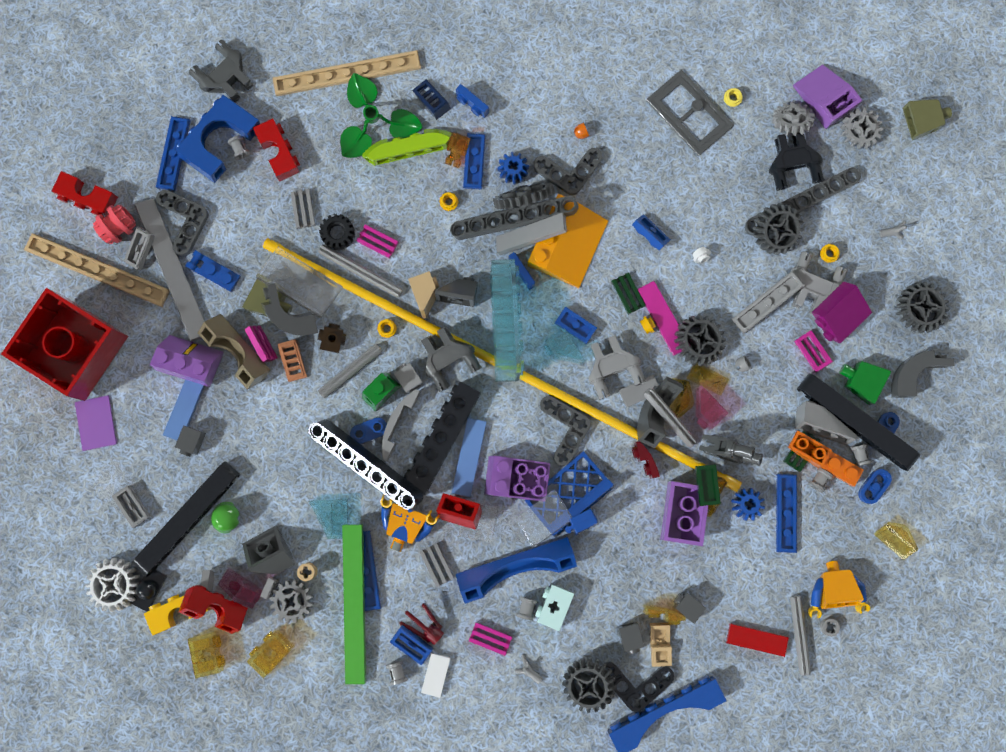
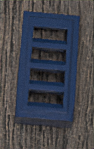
M427 79L412 90L436 120L451 109L447 100ZM428 87L429 90L425 92L423 95L419 93L420 90L422 92L424 89ZM433 93V95L429 99H425L427 96ZM438 98V101L431 106L430 103Z

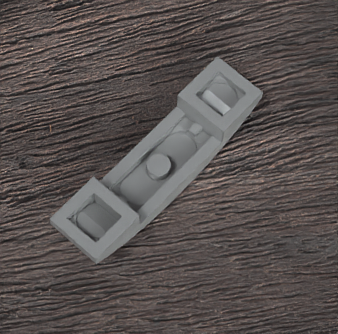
M417 389L408 394L398 404L388 420L382 441V458L384 461H389L396 444L390 442V439L405 407L413 410L421 392Z

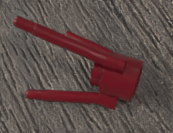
M422 604V607L434 626L432 624L428 627L425 626L409 611H405V614L420 626L424 632L421 633L404 622L399 624L423 638L427 643L431 642L435 645L443 636L444 632L441 630L443 626L437 622L426 604Z

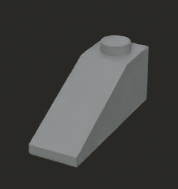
M806 401L797 407L795 429L844 445H848L857 439V435L825 407L817 405L813 401Z

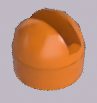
M584 122L577 125L574 129V134L579 139L589 137Z

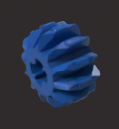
M513 151L511 152V157L504 154V160H499L501 166L497 167V171L501 172L500 178L506 177V183L512 179L514 185L516 184V179L519 182H523V177L528 176L527 170H529V165L526 164L527 159H521V153L514 156ZM511 165H512L513 167H516V166H517V170H514L513 168L510 169V166H511Z
M742 488L741 494L738 492L734 494L738 500L732 499L731 502L737 503V506L732 507L733 511L739 510L736 513V517L742 516L744 521H747L748 518L753 521L755 520V515L759 517L762 515L759 509L764 510L765 506L760 505V503L765 500L764 498L758 499L760 496L759 491L754 493L753 488H749L748 491ZM750 500L749 503H752V507L747 508L745 502Z

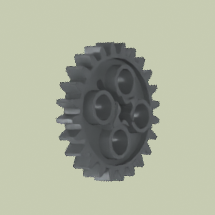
M538 183L530 186L522 185L513 188L511 191L499 194V196H495L493 203L494 207L500 210L517 206L527 207L537 201L553 196L555 192L551 183Z

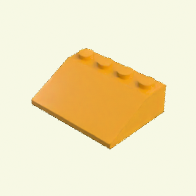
M558 194L556 199L565 196ZM566 203L564 209L571 210L574 207V203ZM578 203V211L574 215L566 217L567 232L537 242L527 266L579 288L608 220ZM552 206L549 214L555 212L554 206Z

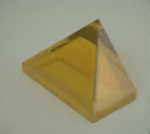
M698 363L692 366L686 378L720 396L729 381L728 378L705 366H699Z
M672 378L682 383L684 387L669 407L680 418L693 407L694 399L689 381Z
M887 522L874 533L877 538L903 560L918 551L909 528L904 524Z

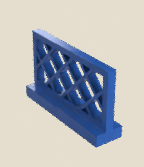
M583 451L548 480V486L551 484L559 485L558 495H547L548 498H558L557 509L546 508V502H544L543 508H538L530 502L532 500L524 501L552 535L556 537L565 530L567 525H570V518L591 508L610 492L614 485ZM583 457L588 462V471L576 470L577 462ZM565 472H574L573 483L562 482V475ZM576 473H587V484L575 483ZM590 474H598L602 481L598 485L589 484ZM562 485L573 486L572 497L561 496ZM575 486L586 487V495L574 497ZM560 499H572L571 507L568 510L560 509ZM546 511L557 512L556 520L551 524L545 520Z

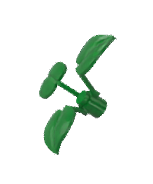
M353 73L347 87V98L349 103L355 108H361L365 105L363 110L365 118L364 128L361 131L359 127L351 126L342 132L340 137L341 154L346 158L362 156L372 145L371 137L365 134L369 123H376L379 119L391 124L389 131L394 138L410 137V135L422 129V124L413 113L404 109L393 111L391 121L383 117L382 114H379L376 106L368 105V103H373L377 98L378 92L375 84L371 80Z

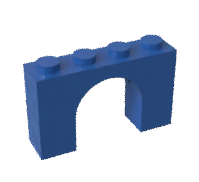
M222 95L220 99L215 100L208 113L206 112L202 115L200 122L190 129L188 136L177 144L175 151L180 159L215 183L227 169L220 159L205 149V141L208 135L218 128H230L251 141L256 135L253 127L259 125L260 122L225 95Z

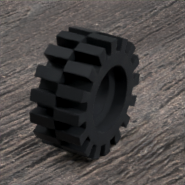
M334 214L333 217L329 215L327 220L324 218L323 224H320L321 230H319V233L325 245L334 248V250H342L345 246H350L349 243H352L353 237H355V230L351 221L342 214L340 216ZM334 226L344 228V235L339 239L332 238L330 235V231Z

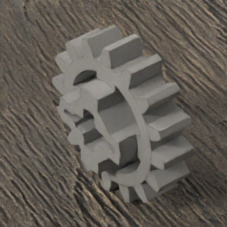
M790 102V105L783 103V107L777 106V110H774L772 123L775 124V129L780 128V133L786 131V135L793 133L796 136L799 132L803 135L804 130L809 132L810 127H813L815 114L812 113V109H807L808 105L801 106V102L797 104Z
M857 108L854 112H849L847 117L843 119L842 122L844 124L840 129L845 131L841 136L847 137L844 142L850 141V147L857 145L859 150L863 146L867 149L881 138L880 133L883 131V128L879 126L883 122L877 121L879 115L873 116V110L867 113L866 108H863L861 112Z
M287 580L285 581V586L280 583L278 584L279 590L274 589L272 591L275 596L270 597V600L274 601L270 608H275L273 615H280L279 621L286 618L287 624L290 623L291 619L294 623H297L298 617L303 620L305 619L304 613L309 614L311 612L308 607L314 604L309 602L313 595H308L310 588H303L304 582L297 585V580H293L292 584ZM294 588L290 594L284 592V590ZM301 594L304 597V603L301 602ZM294 596L293 602H294L295 604H293V605H291L290 607H288V606H289L288 604H289L290 601L287 600V599H290V598H292V597ZM279 600L282 602V609L279 605ZM291 610L299 611V613L294 615L289 614Z

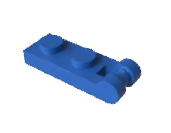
M195 250L192 254L193 258L185 266L232 292L241 276ZM200 260L204 262L201 268L197 267Z

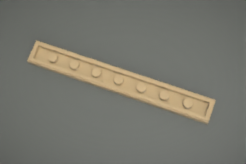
M418 50L272 78L277 97L349 83L353 73H357L367 79L419 70L421 65Z
M33 233L24 248L29 253L160 307H163L170 292L165 287Z

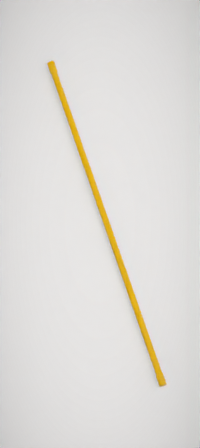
M270 238L264 241V249L292 261L440 338L437 333L441 329L440 327L300 256ZM451 333L455 340L473 346L475 349L474 355L479 359L638 440L636 428ZM661 441L654 448L693 469L696 466L706 465ZM717 470L718 482L738 492L742 482Z

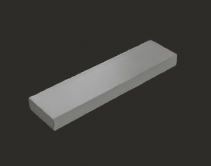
M560 213L496 236L497 253L501 256L566 233V216Z
M791 271L731 320L745 334L803 288L805 284Z

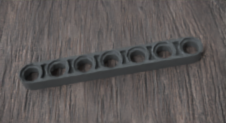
M848 168L781 203L790 205L791 208L797 210L796 213H800L854 186L860 181L861 173L856 168ZM847 173H853L856 176V180L849 181ZM831 181H837L840 188L838 190L832 189ZM815 189H820L823 191L822 198H818L815 196ZM799 197H804L807 200L806 206L799 205ZM758 214L751 217L745 223L744 228L749 235L757 233V231L749 229V223L755 222V219L759 220Z
M566 196L535 203L527 207H517L454 222L450 227V232L457 240H464L527 226L560 213L568 217L578 211V203L574 197ZM573 202L574 207L571 210H565L564 206L566 203ZM549 206H554L555 212L546 214V209ZM529 211H537L536 216L528 218L527 214ZM517 214L518 220L514 223L509 222L510 216ZM493 219H500L498 226H491ZM475 223H482L480 230H473ZM458 227H464L462 234H455V230Z

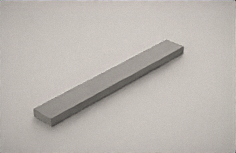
M154 199L135 203V208L144 230L155 235L151 247L190 342L201 339L198 331L204 320L177 254L173 250L172 242Z

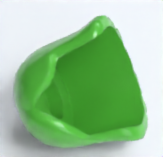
M222 502L216 505L211 515L214 529L220 533H230L239 524V511L232 502Z

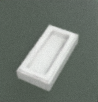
M431 653L421 693L441 697L450 657Z

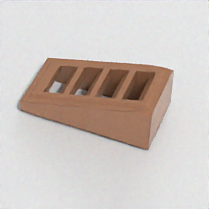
M294 339L277 344L288 382L307 378L299 342ZM290 347H294L295 349L285 352V349ZM296 354V358L287 360V356ZM296 362L299 363V365L293 367H289L288 365ZM301 369V373H297L294 375H291L290 373L292 371Z

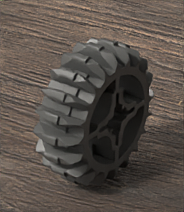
M778 203L777 205L771 204L770 208L765 207L764 213H758L760 219L754 220L755 223H758L757 227H753V230L757 231L753 236L758 238L755 243L761 245L760 248L766 250L769 254H786L787 250H793V245H799L797 239L803 238L799 235L800 232L804 231L803 228H800V225L804 223L802 220H799L802 215L796 213L797 210L791 208L788 204ZM778 215V217H776L773 222L769 223L772 220V218ZM773 226L780 227V229L783 230V232L777 231V229ZM787 235V237L782 242L778 243L782 240L784 236Z
M917 282L913 286L906 287V290L901 292L902 296L897 299L900 303L896 305V308L901 309V311L897 312L896 315H903L899 322L907 321L905 327L908 328L912 325L911 331L913 332L918 330L919 333H924L925 331L930 333L932 330L939 329V325H943L945 323L944 319L949 316L945 313L950 310L949 307L945 306V304L949 303V300H944L943 298L946 296V293L940 294L941 288L934 289V284L927 285V282H923L921 285ZM919 293L917 302L910 304L912 297ZM936 312L934 318L927 322L929 313Z
M697 315L696 318L690 316L689 320H683V324L677 327L679 331H676L674 334L678 337L674 340V343L679 344L675 350L681 349L682 351L679 356L685 355V362L691 359V365L696 363L699 366H703L704 363L710 365L711 361H717V357L723 354L721 350L726 347L722 344L726 339L721 337L725 331H719L721 325L715 326V319L709 321L708 316L702 319L701 315ZM700 327L697 333H688L690 328ZM703 348H712L709 354H700Z
M591 657L588 658L587 663L584 658L580 659V663L574 661L573 667L569 666L567 668L568 672L563 676L566 679L562 682V685L566 687L563 692L564 694H569L567 701L573 700V707L577 704L580 705V711L585 707L587 713H590L591 708L598 712L599 707L605 709L606 704H610L611 698L615 696L613 690H616L617 685L613 682H615L616 678L615 676H610L612 669L605 670L606 663L602 666L599 665V659L595 663L592 662ZM584 671L593 672V674L587 675ZM599 677L602 679L604 683L605 692L601 689L602 687L598 684ZM574 679L577 680L581 687L580 692L576 690ZM593 681V684L585 690L586 686ZM592 695L595 698H587L586 696Z

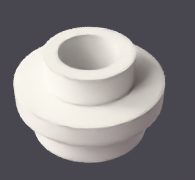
M706 247L697 249L692 255L694 262H700V264L707 262L710 259L711 251L706 249Z

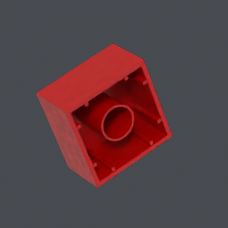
M46 288L1 355L62 394L86 401L129 336L67 297Z

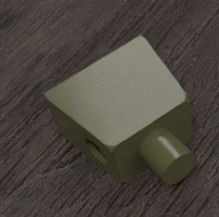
M937 99L909 101L903 107L912 140L941 129L945 125V119L952 117L951 108H941L940 102Z
M259 275L242 307L249 312L267 317L261 303L269 302L268 299L265 300L263 288H266L265 283L269 281ZM277 288L280 305L286 313L290 314L293 306L284 302L287 295Z

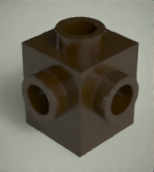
M329 323L328 326L324 325V329L319 330L317 340L321 341L320 350L339 353L340 345H344L346 340V334H343L344 330L340 328V325ZM330 335H335V339L330 340L328 337Z

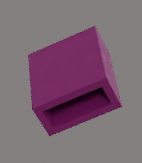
M842 282L812 311V314L815 317V323L822 328L823 336L828 341H835L841 344L872 314V311L857 285Z

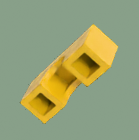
M179 594L167 599L168 603L152 605L149 607L150 611L144 613L152 636L176 626L173 615L175 610L180 608L184 596L179 597ZM207 608L206 612L212 610V608Z

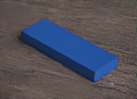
M467 133L463 188L482 190L485 134Z

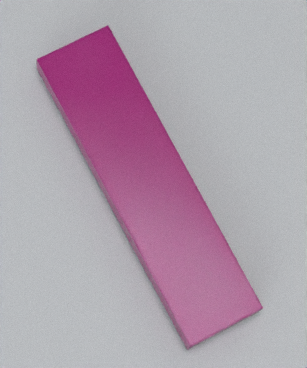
M655 281L637 289L672 355L675 356L682 352L681 349L675 350L679 344L674 343V340L678 338L674 334L676 331H679L677 328L679 324Z

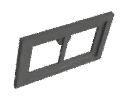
M682 69L646 99L652 108L697 156L701 155L734 126ZM681 84L695 100L692 102L691 109L678 120L661 100ZM703 107L719 125L699 142L681 122L694 111L698 112Z

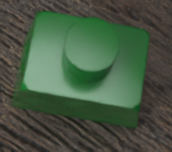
M862 361L856 363L854 368L844 364L839 371V374L848 378L844 387L868 405L876 403L891 373L890 370Z
M381 373L363 390L362 399L376 412L401 385L389 373Z

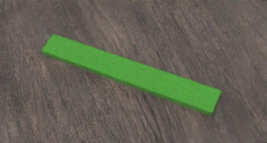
M363 524L342 525L345 684H365Z

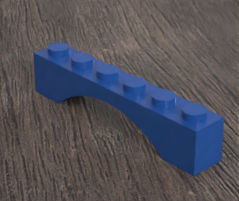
M568 537L465 570L457 573L456 578L460 593L466 604L484 598L498 583L518 573L533 570H547L559 573L577 567V563Z
M708 675L698 680V684L691 686V684L686 685L680 689V693L676 695L672 693L665 696L663 702L657 705L655 702L645 707V711L641 713L634 712L628 715V720L622 723L620 721L612 723L607 731L617 752H629L637 748L647 729L657 719L669 712L683 708L711 710L726 702L727 700L717 680L713 676L710 678Z

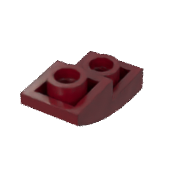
M640 441L635 442V447H632L633 457L637 458L638 462L646 460V464H644L646 476L649 475L650 479L660 477L656 463L647 448Z

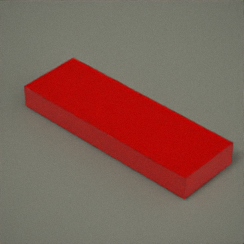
M730 623L726 643L785 657L789 637Z

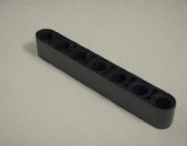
M809 373L797 387V390L799 392L802 391L807 399L825 407L859 438L901 469L909 471L920 457L919 452L815 375Z
M324 419L310 425L309 434L315 441L399 506L409 510L422 502L423 494L420 489L331 421Z
M226 461L223 462L135 557L131 564L144 576L148 577L234 484L232 482L236 477H240V473Z

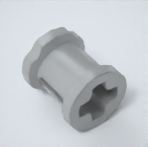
M242 135L234 136L228 140L236 160L250 156V151L247 150L244 144L245 139Z
M868 444L850 447L851 451L854 452L855 465L860 466L873 463L872 459L869 458Z
M818 468L817 474L812 481L808 482V485L816 491L823 493L825 491L824 487L829 479L833 478V475L822 468Z
M520 597L521 606L516 616L533 621V609L538 601Z
M402 660L386 665V669H389L391 677L390 685L400 684L408 680L403 672Z

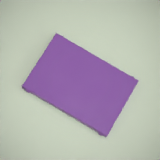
M109 395L75 402L82 451L117 444Z

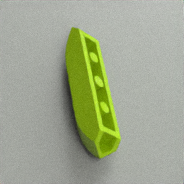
M425 129L424 134L415 133L407 138H394L390 142L386 138L370 146L363 153L362 157L367 162L377 166L441 151L449 147L454 134L441 129Z

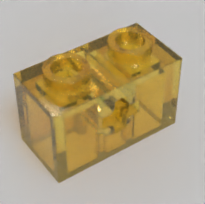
M279 630L274 633L270 631L263 638L264 644L260 648L256 646L248 654L250 658L247 660V663L262 678L268 676L295 647ZM271 648L273 650L271 653L272 655L268 657L266 655L268 652L267 650Z
M216 631L188 638L195 679L223 671L225 658L223 655H220L221 638L219 635H216ZM206 651L210 652L211 656H205L204 653Z

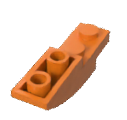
M798 430L788 446L790 450L817 468L828 471L833 477L852 487H855L864 469L832 452V449Z

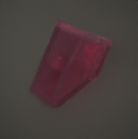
M701 385L695 390V417L698 419L697 423L704 430L706 428L711 430L728 412Z
M231 568L227 569L218 583L234 602L251 609L259 601L262 590L256 584Z

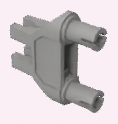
M801 252L797 265L791 271L798 276L805 286L796 293L792 306L799 309L803 306L806 296L814 299L809 311L812 314V311L844 281L848 270L846 268L842 270L843 267L837 266L832 280L828 281L807 271L813 256L810 253L807 256V252Z
M616 336L608 338L612 353L603 356L598 342L591 344V350L596 361L588 381L591 385H594L599 400L604 399L603 393L605 398L611 396L605 384V378L625 370L630 371L635 386L640 385V382L641 384L647 382L640 368L641 360L622 350Z

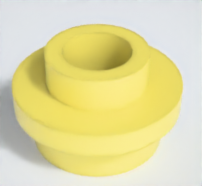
M731 88L725 92L724 102L728 106L736 107L742 102L743 96L739 89ZM734 95L736 100H731L730 96Z

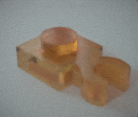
M452 132L447 147L450 155L446 157L445 164L451 166L454 160L453 167L459 168L461 165L460 156L466 155L471 138Z

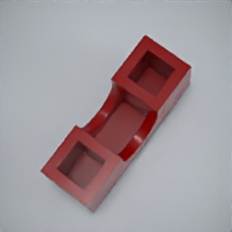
M272 118L253 127L263 149L271 146L279 148L277 156L268 160L279 182L300 172L298 169L300 163L296 155H291L290 150H292L288 139L284 140L282 134L285 132L280 123L276 124Z
M60 172L51 190L57 195L56 199L64 203L71 201L74 203L73 206L81 210L88 208L91 210L90 213L96 216L99 214L107 216L109 214L107 208L115 205L118 196L96 185L89 195L82 196L81 190L84 182L70 174Z
M200 585L192 586L186 590L178 611L179 613L198 619L205 615L207 608H212L217 614L216 628L231 634L241 630L248 609L242 606L241 602L225 599L224 595L206 591L207 589Z

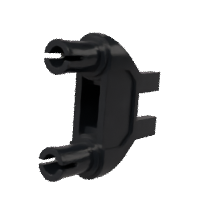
M798 132L796 136H792L794 147L791 148L788 146L785 134L778 135L777 139L774 140L778 155L770 166L769 173L774 177L776 191H780V188L781 190L788 188L784 172L807 167L810 169L813 184L825 180L821 169L823 159L816 150L807 145L804 134L802 135Z

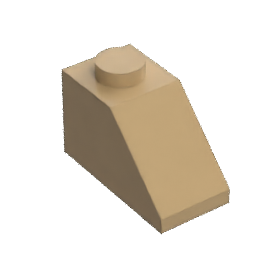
M430 271L408 279L423 319L427 318L436 301L435 290L439 287L436 276L432 277Z

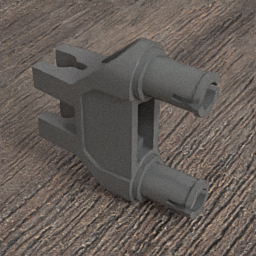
M220 40L219 43L222 45L220 46L216 43L215 49L225 59L209 75H206L197 65L193 66L195 72L192 69L189 70V75L199 83L201 90L208 93H225L236 103L240 96L231 86L236 81H239L249 90L253 84L243 73L241 53L238 50H233L224 40Z
M447 326L437 331L444 344L442 347L438 348L432 336L421 340L428 353L426 376L432 378L439 392L450 386L441 373L443 371L442 368L460 358L464 359L471 373L482 368L474 355V347L455 340Z
M705 434L702 436V439L707 440L706 442L714 444V446L709 445L708 447L700 445L699 450L704 451L705 454L738 464L747 462L760 466L762 463L763 454L755 453V447L741 445L737 440Z

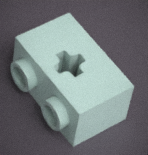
M552 583L550 587L546 586L542 596L545 598L543 606L539 605L535 616L538 617L537 622L560 631L574 593ZM554 601H556V605L559 608L554 609L552 612L550 611L551 608L548 605L549 603L553 604Z

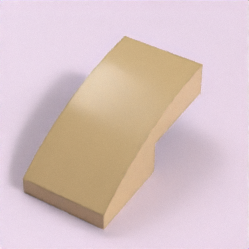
M649 623L652 667L672 666L670 624Z

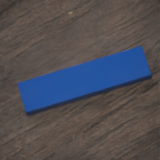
M171 116L156 183L157 189L176 191L182 159L179 158L175 149L177 144L187 137L190 119Z
M777 474L776 552L797 553V475Z
M363 531L365 611L381 609L371 531Z

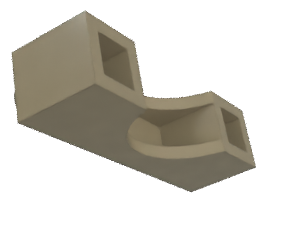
M222 314L204 321L198 334L209 347L223 348L235 357L238 363V370L235 376L247 390L266 378L270 372L268 366L260 360L255 351Z

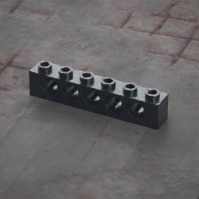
M462 382L453 386L450 395H452L450 401H445L441 408L443 413L440 419L436 418L432 424L433 432L430 436L427 435L422 443L424 446L422 452H417L412 461L415 463L412 470L408 469L404 475V478L420 489L423 495L427 494L481 395V392ZM457 399L465 401L463 408L457 409L454 406ZM448 416H454L456 422L454 425L448 426L445 424V419ZM440 432L445 433L447 436L443 443L436 441V435ZM431 449L437 452V457L434 460L427 458V452ZM421 466H425L428 470L425 477H419L417 474V470Z

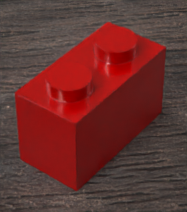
M445 493L442 494L436 510L437 514L440 515L439 519L474 530L477 529L482 515L479 503Z

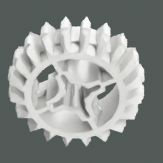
M112 558L110 561L105 559L103 564L97 563V569L93 568L90 570L93 576H87V579L91 582L85 585L87 588L90 587V591L86 594L93 596L89 601H96L95 607L99 608L102 606V611L109 609L110 612H115L116 609L121 611L123 607H129L130 601L136 600L132 594H136L135 587L140 583H135V579L140 578V575H133L137 569L131 568L129 570L131 563L127 562L125 564L124 559H119V561L117 558ZM109 569H116L119 571L117 574H114L113 577H110L109 575L106 576L104 574ZM124 578L126 579V588L123 585ZM114 581V584H113V585H114L115 588L112 589V588H111V587H112L111 582ZM100 583H101L102 586H103L102 592L100 591V586H99ZM113 593L122 596L117 601L107 599Z

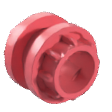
M111 205L107 208L109 213L107 216L104 217L102 214H99L95 217L96 221L93 223V228L107 244H113L114 242L118 244L122 241L120 236L122 233L125 232L130 235L134 232L133 228L136 226V221L122 205L115 207Z

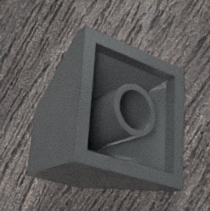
M470 277L457 279L435 290L436 300L474 307L478 282Z
M277 525L242 544L247 567L250 572L278 574L295 565L292 553Z

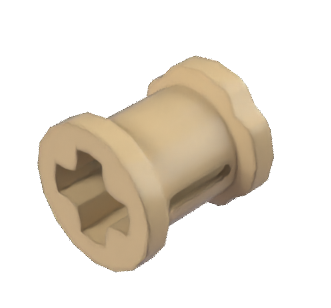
M313 563L302 564L297 569L298 578L302 581L314 579L318 572L317 567ZM307 567L308 570L312 571L308 577L307 574H303V570L307 569Z

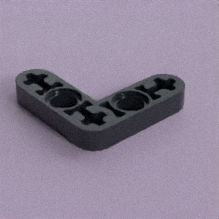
M606 662L608 668H614L613 673L616 677L619 674L621 675V677L615 680L614 684L617 685L620 681H625L628 684L625 692H619L617 687L614 691L633 712H639L644 709L674 681L675 677L672 669L667 666H661L635 688L614 663ZM662 671H669V679H662L660 681L662 686L659 687L658 683L655 682L653 678L656 677V679L659 680L662 677ZM648 683H652L656 687L653 694L645 692V686ZM641 690L648 699L645 701L644 698H641L639 700L640 705L632 707L631 704L633 702L631 699L633 697L638 699L641 696L638 692Z

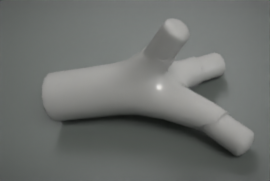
M902 221L901 224L893 228L879 230L880 238L897 236L903 239L899 232L907 229L906 221Z
M522 654L524 667L523 669H516L515 673L525 674L539 684L543 677L531 668L525 654Z

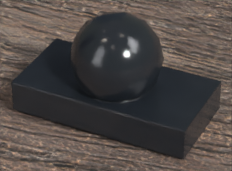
M155 570L148 577L144 576L136 587V594L133 596L136 600L130 603L146 612L150 611L149 607L153 605L167 575Z

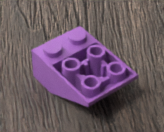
M823 64L793 84L795 90L808 107L813 110L812 112L825 129L853 111L863 101L850 84Z
M489 456L484 495L546 502L550 463Z

